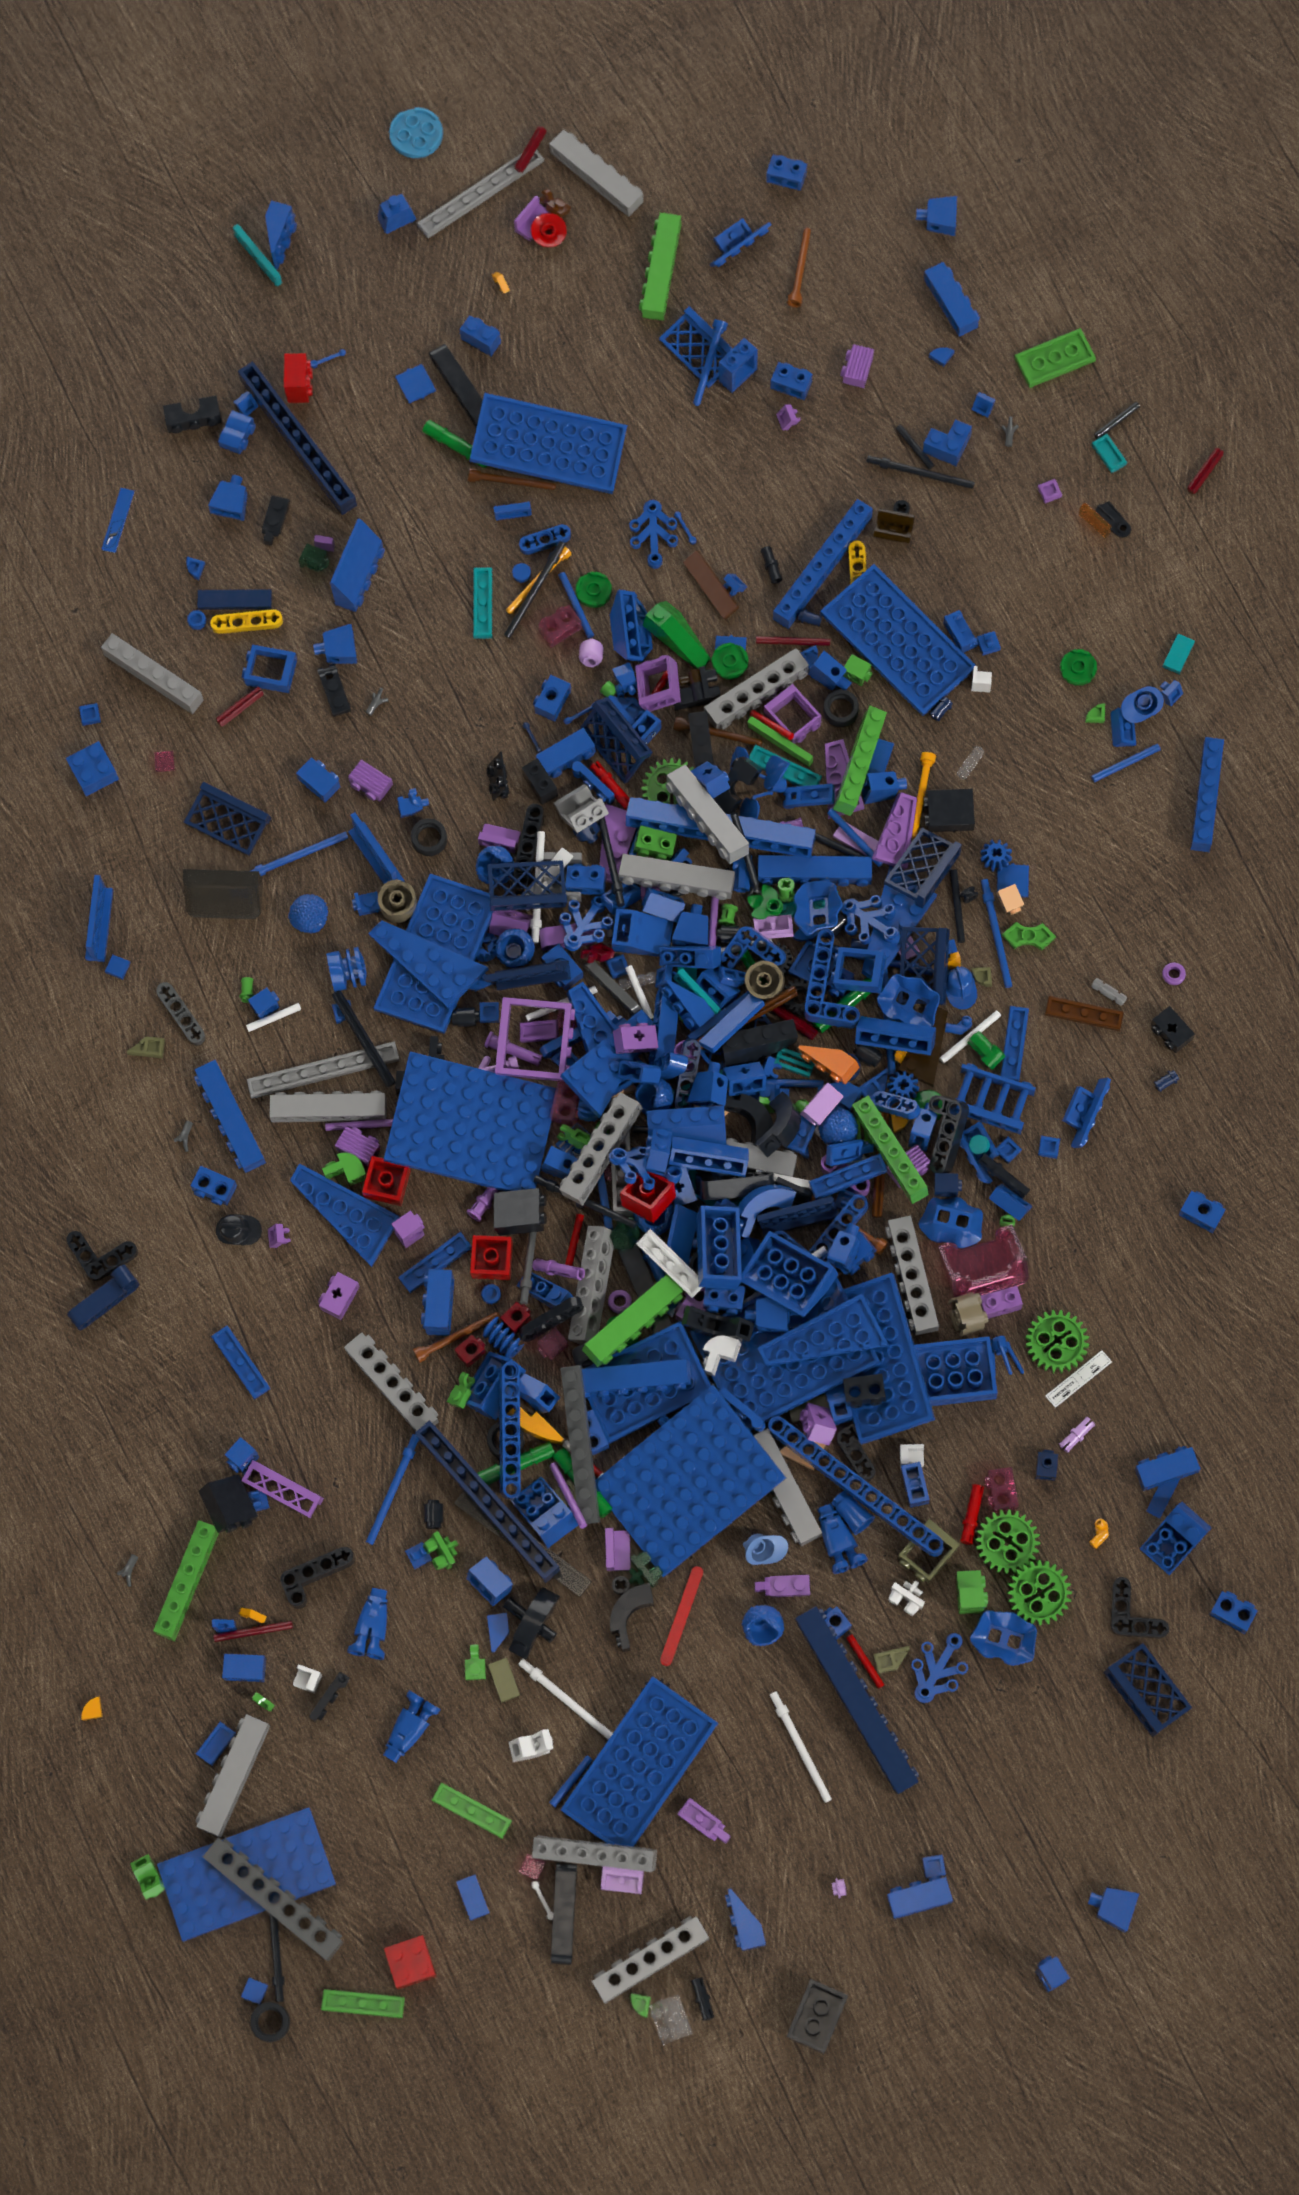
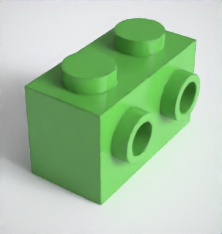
M640 826L637 831L633 852L642 857L652 856L656 857V859L669 861L673 856L677 834Z

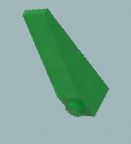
M668 601L657 603L646 614L642 626L694 669L705 666L711 660L681 612Z

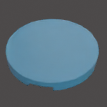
M415 107V109L400 112L396 115L389 129L390 140L395 150L401 155L409 158H422L432 154L440 146L443 138V128L439 118L432 111Z

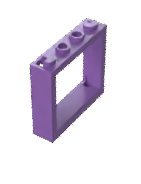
M503 997L495 1074L564 1082L560 1076L570 1067L567 1066V1058H571L572 1047H569V1039H573L574 1028H570L571 1020H575V1009H572V1004ZM511 1005L565 1010L559 1073L505 1068Z

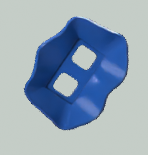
M812 881L800 886L793 898V902L796 905L794 922L807 936L820 929L835 927L838 924V913L843 907L842 900L837 892V886L829 881ZM825 901L824 908H813V902ZM815 917H826L824 924L814 925Z
M899 974L893 975L877 997V1003L882 1013L890 1020H900L903 1023L932 1027L935 1023V1014L940 1002V995L931 990L921 978L904 977ZM900 991L909 994V999L905 1005L896 1001ZM917 999L926 1002L923 1013L913 1009Z
M934 1197L927 1204L926 1210L919 1221V1227L934 1242H947L956 1248H966L978 1243L982 1239L983 1213L981 1209L971 1207L960 1197L950 1199ZM940 1210L950 1213L947 1223L937 1220ZM959 1215L969 1218L966 1228L956 1225Z
M987 1610L981 1615L970 1636V1641L982 1656L986 1658L999 1657L1006 1664L1015 1666L1028 1663L1034 1659L1037 1629L1032 1623L1025 1621L1014 1612ZM991 1629L1002 1632L998 1643L988 1640ZM1010 1635L1020 1637L1021 1641L1018 1649L1007 1646Z

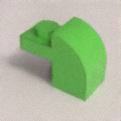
M351 1153L337 1154L338 1162H329L322 1168L325 1177L328 1179L345 1173L350 1186L364 1181L367 1175L359 1158Z
M149 1854L130 1863L145 1899L154 1898L164 1890L163 1881Z

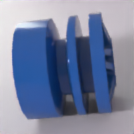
M354 947L355 956L352 957L349 949H346V958H342L339 951L326 953L334 992L346 990L348 980H351L353 987L356 988V979L358 978L360 979L361 986H366L367 972L364 957L359 951V947Z

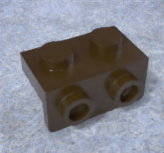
M879 509L873 536L910 543L915 516Z

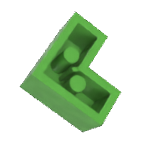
M981 1570L957 1571L956 1583L959 1614L983 1613L984 1608L988 1604V1594L983 1589L986 1586L985 1576H981Z

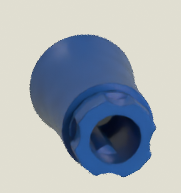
M846 1491L839 1493L831 1502L854 1535H858L865 1530L875 1519L874 1515L868 1512Z

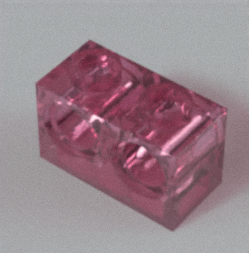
M567 605L566 607L558 608L550 617H544L538 624L539 632L552 648L581 630L582 623L571 606ZM564 618H570V619H571V621H569V622H564V621H562V620H563ZM551 627L556 629L553 632L547 631V629Z
M558 1080L550 1119L554 1123L573 1126L574 1120L578 1121L579 1118L577 1107L580 1098L564 1081ZM568 1091L574 1093V1096L571 1098H567L564 1095ZM567 1109L570 1111V1114L562 1116L560 1114L561 1111Z
M1012 1467L988 1470L985 1477L986 1488H990L991 1496H988L989 1507H993L994 1513L1000 1512V1510L1018 1509L1019 1505ZM1001 1476L1005 1483L998 1485L994 1482V1478ZM1003 1495L1007 1497L1008 1502L1000 1504L997 1498Z

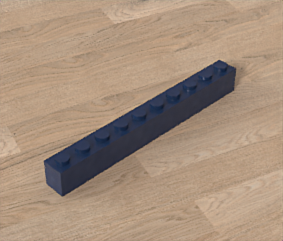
M252 361L238 370L242 384L252 394L257 404L340 514L344 515L356 507L357 503L354 494L255 363Z
M430 1420L415 1432L418 1440L545 1583L560 1571L558 1564Z
M815 1606L794 1620L896 1795L900 1794L919 1782L917 1780L919 1774L914 1766L910 1768L906 1761L909 1757L905 1750H900L896 1744L899 1740L893 1731L889 1732L886 1726L888 1724L886 1717L883 1713L879 1714L876 1709L878 1706L873 1696H868L866 1692L868 1687L862 1678L859 1679L855 1672L858 1670L852 1660L850 1662L845 1656L847 1651L842 1643L838 1644L835 1637L837 1634L832 1626L828 1627L825 1619L827 1617L822 1608L818 1609Z

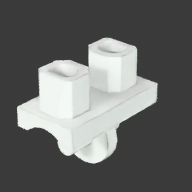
M906 1581L903 1586L909 1589V1591L897 1583L893 1584L888 1601L897 1606L902 1598L908 1601V1604L904 1611L909 1615L913 1616L919 1609L923 1608L925 1603L913 1594L915 1593L919 1597L922 1594V1591L917 1588L919 1582L915 1581L912 1585Z

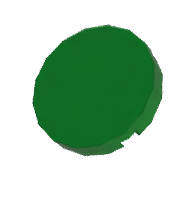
M589 572L584 576L582 575L576 583L575 592L577 599L582 605L589 608L601 607L612 596L611 582L606 575L600 572Z
M725 643L716 648L711 662L718 676L731 680L745 673L748 668L749 659L747 652L742 646L735 645L734 643Z
M1083 649L1071 650L1063 656L1060 663V673L1063 679L1075 686H1083L1090 683L1097 672L1096 660L1090 652Z

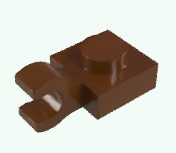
M549 189L541 192L545 196L539 198V201L546 205L545 209L548 212L559 217H563L570 212L571 207L558 197L554 199Z

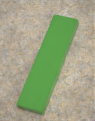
M750 717L747 721L748 728L808 767L811 766L813 763V756L756 718Z
M442 1782L432 1799L433 1802L503 1839L512 1820Z
M324 1989L321 2010L403 2018L405 1997Z

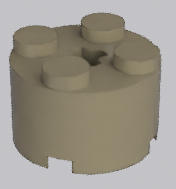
M391 880L381 887L378 894L380 911L389 922L401 923L412 917L417 905V899L414 889L410 884L401 880Z
M759 961L748 968L745 975V984L753 996L761 1000H769L780 994L783 990L785 983L784 974L776 964L770 961ZM767 975V979L770 981L762 985L763 982L760 981V978H764Z
M971 1292L949 1299L948 1305L952 1304V1310H949L950 1318L955 1330H960L959 1336L971 1334L985 1328V1323H988V1316L985 1311H982L980 1305L982 1300L979 1293L974 1294Z

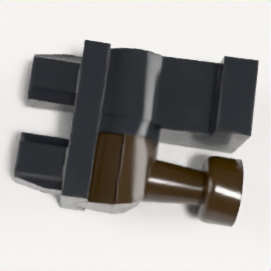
M705 666L699 667V669L690 670L686 676L679 677V685H688L689 688L680 689L681 702L674 704V709L678 711L704 704L707 705L711 703L712 699L719 698V685L708 686L709 682L718 681L716 669L705 670Z

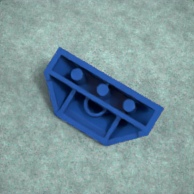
M618 590L610 613L613 648L625 660L642 662L653 649L651 632L642 626L647 611L637 599L638 596L635 592Z

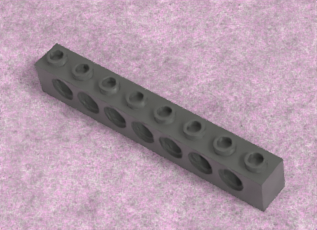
M217 1838L203 1855V1858L329 1962L344 1943L340 1940L342 1935L334 1928L331 1931L325 1927L327 1922L318 1915L316 1918L310 1915L311 1909L303 1902L300 1905L294 1901L296 1897L288 1890L283 1892L279 1889L280 1883L273 1877L267 1879L263 1875L265 1871L257 1864L254 1866L249 1864L247 1861L250 1858L240 1851L237 1854L232 1849L234 1845L226 1838L223 1841ZM227 1854H232V1863L225 1865L223 1858ZM242 1867H247L249 1870L248 1875L241 1878L239 1870ZM257 1880H263L264 1887L259 1891L255 1890L254 1883ZM272 1893L279 1894L280 1898L277 1903L270 1902L269 1897ZM294 1906L295 1913L292 1916H286V1907ZM305 1918L310 1919L311 1922L308 1929H302L300 1926L301 1921ZM320 1931L326 1933V1939L323 1942L316 1941V1935Z

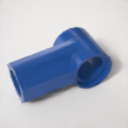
M742 857L733 862V871H735L733 891L738 893L750 891V877Z

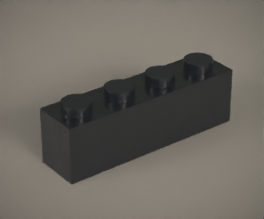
M794 1019L737 1031L719 1048L724 1067L759 1062L795 1044L798 1034Z

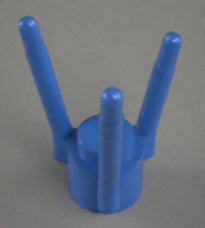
M1005 1336L991 1339L994 1371L996 1369V1353V1355H1002L1009 1375L1012 1374L1006 1355L1009 1352L1020 1373L1023 1374L1024 1370L1011 1349L1010 1343L1006 1341Z

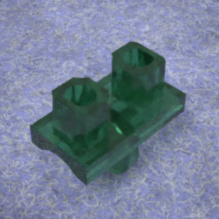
M644 1551L637 1556L634 1554L630 1557L631 1563L639 1572L631 1568L628 1572L633 1577L629 1582L633 1584L637 1581L639 1585L645 1584L641 1578L643 1576L652 1588L658 1585L657 1581L664 1573L657 1565L650 1571L646 1569L645 1565L652 1560L649 1554Z

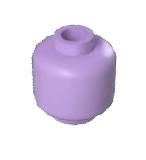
M588 639L580 644L579 660L587 667H595L602 662L603 645L599 641Z

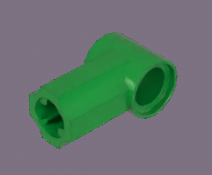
M980 1031L973 1034L967 1042L981 1056V1060L992 1070L1006 1057Z

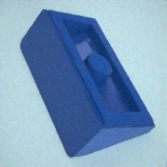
M1118 707L1111 711L1113 746H1136L1135 723L1125 720L1122 716L1121 708Z
M622 883L624 890L622 894L625 903L622 907L617 906L612 889L601 895L600 899L609 912L615 915L617 908L625 909L641 899V888L636 884L626 885Z
M1004 1184L997 1186L989 1197L991 1201L1018 1221L1032 1208L1031 1204Z

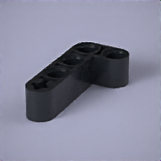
M935 1095L929 1100V1108L931 1111L944 1116L930 1161V1168L934 1173H950L954 1167L968 1118L969 1106L963 1101L948 1096ZM940 1100H942L943 1103L941 1109L938 1106ZM957 1105H958L959 1108H960V1111H959L958 1114H956V1111H955V1108H956ZM951 1124L954 1125L953 1132L950 1131ZM947 1142L949 1144L948 1151L945 1150V1144Z
M767 1171L746 1173L745 1177L736 1175L714 1176L711 1173H698L695 1175L696 1195L702 1200L745 1197L758 1187L774 1184V1173Z
M341 1547L283 1572L280 1581L291 1606L295 1609H301L307 1604L304 1586L352 1566L355 1561L352 1550L348 1547ZM344 1553L347 1554V1556H348V1560H347V1561H344V1559H342V1558H343V1555H342V1554H344ZM334 1557L337 1558L339 1565H336V1562L333 1559ZM327 1560L332 1562V1566L329 1569L322 1568L323 1562ZM311 1568L314 1570L312 1576H304L306 1569ZM289 1576L295 1577V1582L292 1585L285 1584V1580ZM296 1594H301L303 1597L299 1603L293 1602V1597Z

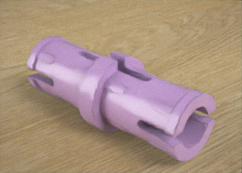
M1085 1417L1059 1443L1061 1448L1069 1443L1064 1449L1065 1452L1069 1453L1079 1441L1081 1442L1084 1439L1085 1434L1095 1426L1093 1421L1088 1426H1085L1091 1420L1090 1418Z

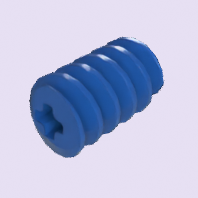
M497 1316L485 1326L483 1337H489L488 1342L490 1344L494 1343L495 1349L500 1348V1354L513 1358L523 1348L524 1344L518 1345L521 1340L520 1338L513 1340L514 1332L510 1335L507 1334L510 1329L509 1327L504 1330L502 1329L504 1322L497 1324L499 1319Z

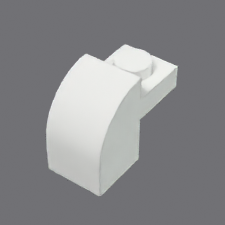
M716 1336L710 1339L703 1348L704 1352L709 1355V1357L706 1356L704 1359V1371L708 1375L715 1376L721 1358L736 1362L741 1347L740 1341L728 1336Z
M549 1729L533 1735L518 1737L510 1741L509 1747L513 1762L528 1760L550 1753V1750L553 1749V1740Z

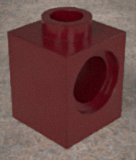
M516 1302L500 1317V1320L516 1335L519 1329L531 1320V1315L529 1314L531 1311L525 1304L520 1305ZM519 1313L522 1315V1318L519 1321H514L512 1316Z
M471 1335L454 1351L466 1367L469 1368L486 1354L484 1349L486 1345L479 1337L475 1338ZM474 1346L477 1350L474 1354H468L466 1352L467 1348Z

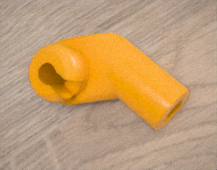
M1097 1519L1095 1521L1096 1536L1089 1542L1095 1549L1109 1536L1108 1524L1104 1519Z

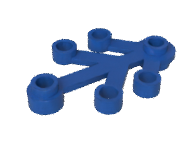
M649 500L644 504V513L637 520L630 521L629 527L632 532H638L641 525L648 518L650 524L638 536L631 538L630 546L633 549L640 548L641 543L650 535L651 554L648 556V565L653 569H657L662 565V556L658 553V535L667 542L669 547H676L678 545L677 536L670 535L657 524V518L666 524L668 530H675L677 528V520L665 515L658 501ZM651 506L656 507L655 510H650L649 508ZM670 522H674V523H675L674 526H669L668 524H669ZM637 524L638 527L633 528L632 525ZM674 539L676 542L670 543L669 540ZM638 541L639 544L634 545L633 542ZM657 557L658 560L653 561L652 558Z
M874 895L870 900L858 902L856 899H847L843 902V907L841 908L842 913L847 916V925L845 926L847 934L853 936L857 933L858 929L855 925V916L860 918L861 933L858 937L861 944L867 945L871 942L869 925L883 933L889 944L897 943L900 940L898 929L887 927L875 919L894 916L896 913L894 906L887 904L883 909L864 912L861 909L869 907L879 908L882 905L880 896Z
M595 896L591 900L590 910L583 920L579 912L580 903L577 900L569 901L568 910L571 912L577 927L575 932H573L570 925L571 915L566 912L561 913L559 922L563 925L566 933L563 943L567 950L576 951L584 943H600L604 940L605 933L600 929L609 930L612 928L613 920L610 917H604L600 922L590 923L596 913H601L605 910L606 906L601 901L600 896ZM594 931L593 935L582 936L584 932Z
M639 1147L637 1150L629 1152L622 1148H615L609 1154V1161L621 1168L625 1174L624 1181L628 1184L635 1183L637 1174L631 1171L628 1165L636 1169L643 1180V1188L646 1190H652L655 1185V1180L650 1177L648 1172L666 1177L668 1181L674 1184L681 1180L682 1170L676 1166L668 1167L665 1172L646 1169L647 1157H644L646 1147Z
M952 1633L947 1637V1647L937 1664L932 1653V1643L924 1642L922 1644L921 1651L925 1654L930 1672L927 1682L922 1671V1660L914 1659L911 1664L918 1682V1686L915 1689V1697L919 1702L928 1703L933 1700L935 1694L947 1691L955 1692L958 1689V1682L955 1679H950L947 1681V1684L934 1686L937 1679L967 1673L968 1665L965 1662H959L957 1666L943 1669L953 1651L958 1650L962 1645V1637L959 1634ZM957 1638L958 1643L952 1644L951 1639ZM929 1645L931 1650L927 1652L923 1647ZM915 1662H919L921 1664V1667L919 1669H916L913 1664ZM960 1665L966 1667L964 1672L959 1671L958 1667ZM954 1682L956 1688L950 1689L948 1684ZM923 1689L928 1690L929 1694L927 1696L921 1694Z

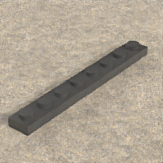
M582 1366L561 1368L576 1501L587 1524L600 1523Z

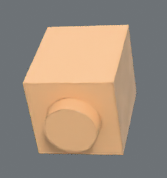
M1016 884L999 890L996 893L1005 914L1010 912L1013 915L1022 911L1021 907L1024 906Z

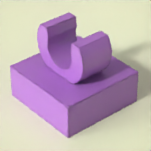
M791 404L784 405L776 414L782 430H789L792 425H796L801 420L796 418L797 410L793 409Z
M275 1224L268 1229L269 1248H277L291 1241L284 1238V1234L290 1230L283 1228V1224Z

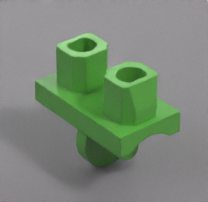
M437 1531L423 1544L426 1553L429 1554L435 1550L439 1556L432 1560L436 1570L442 1568L448 1570L455 1563L453 1556L457 1555L455 1547L458 1546L457 1540L451 1542L448 1537L442 1539Z

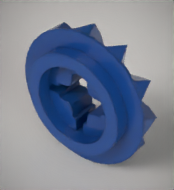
M486 933L483 942L485 944L489 943L487 946L489 952L487 953L486 950L480 949L476 960L481 962L493 960L497 956L496 942L498 938L493 934Z

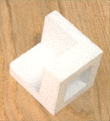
M974 666L971 691L990 692L992 672L977 671L978 666Z
M924 1444L900 1445V1468L902 1465L921 1462V1467H924Z
M298 1664V1672L293 1685L315 1694L322 1674Z

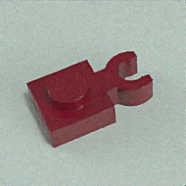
M599 943L582 950L580 958H588L587 963H593L594 960L603 962L614 958L615 951L605 944Z

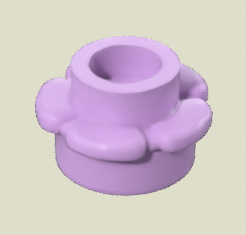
M836 1878L835 1883H832L833 1893L841 1898V1896L847 1895L844 1879L838 1880Z

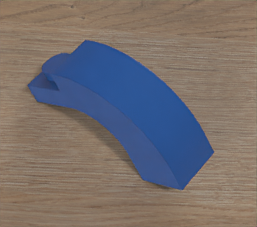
M770 1184L758 1187L747 1194L737 1207L742 1216L740 1218V1235L749 1238L756 1217L764 1209L769 1207L783 1209L791 1207L796 1192L786 1186Z

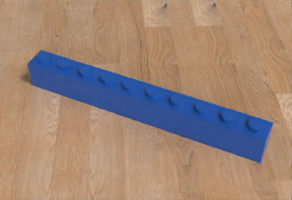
M630 797L626 812V826L633 828L645 826L679 836L708 840L707 835L699 830L694 819L691 820L683 806ZM726 814L728 818L732 821L730 814ZM739 816L745 839L749 842V848L811 858L816 829Z

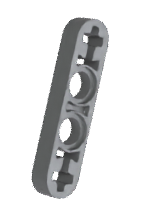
M595 961L593 963L586 962L583 965L585 970L632 1016L641 1010L638 1003Z
M167 982L159 984L156 993L189 1042L195 1046L201 1045L205 1041V1033L172 985ZM162 989L168 990L171 996L169 1000L165 994H162ZM174 1002L181 1004L180 1009L177 1011L171 1010V1004ZM184 1017L191 1018V1023L187 1026L181 1024V1020ZM192 1028H194L197 1034H200V1039L193 1038Z

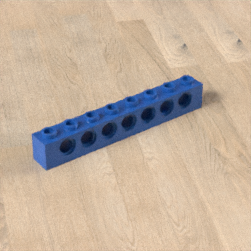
M859 499L855 501L774 609V621L787 629L791 627L799 616L800 611L806 607L847 552L850 543L856 540L871 520L872 507Z

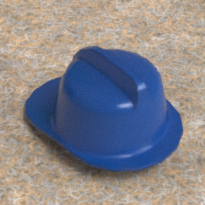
M1151 686L1143 687L1129 694L1121 704L1122 716L1129 722L1138 723L1157 714L1163 707V694L1160 690Z
M957 966L947 971L946 994L950 1004L955 1008L968 1009L974 1005L977 999L974 977L971 971L962 966Z

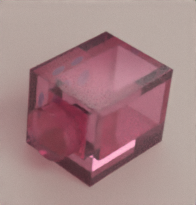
M556 1327L537 1342L539 1346L538 1352L543 1358L548 1357L550 1361L569 1346L568 1341Z

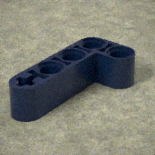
M126 1265L116 1268L111 1274L112 1279L68 1312L67 1316L79 1331L88 1327L139 1287L140 1284Z

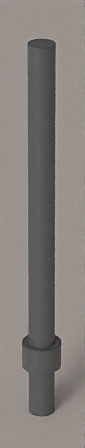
M531 1232L528 1236L524 1274L520 1282V1289H522L521 1304H528L529 1290L532 1288L531 1273L537 1232Z

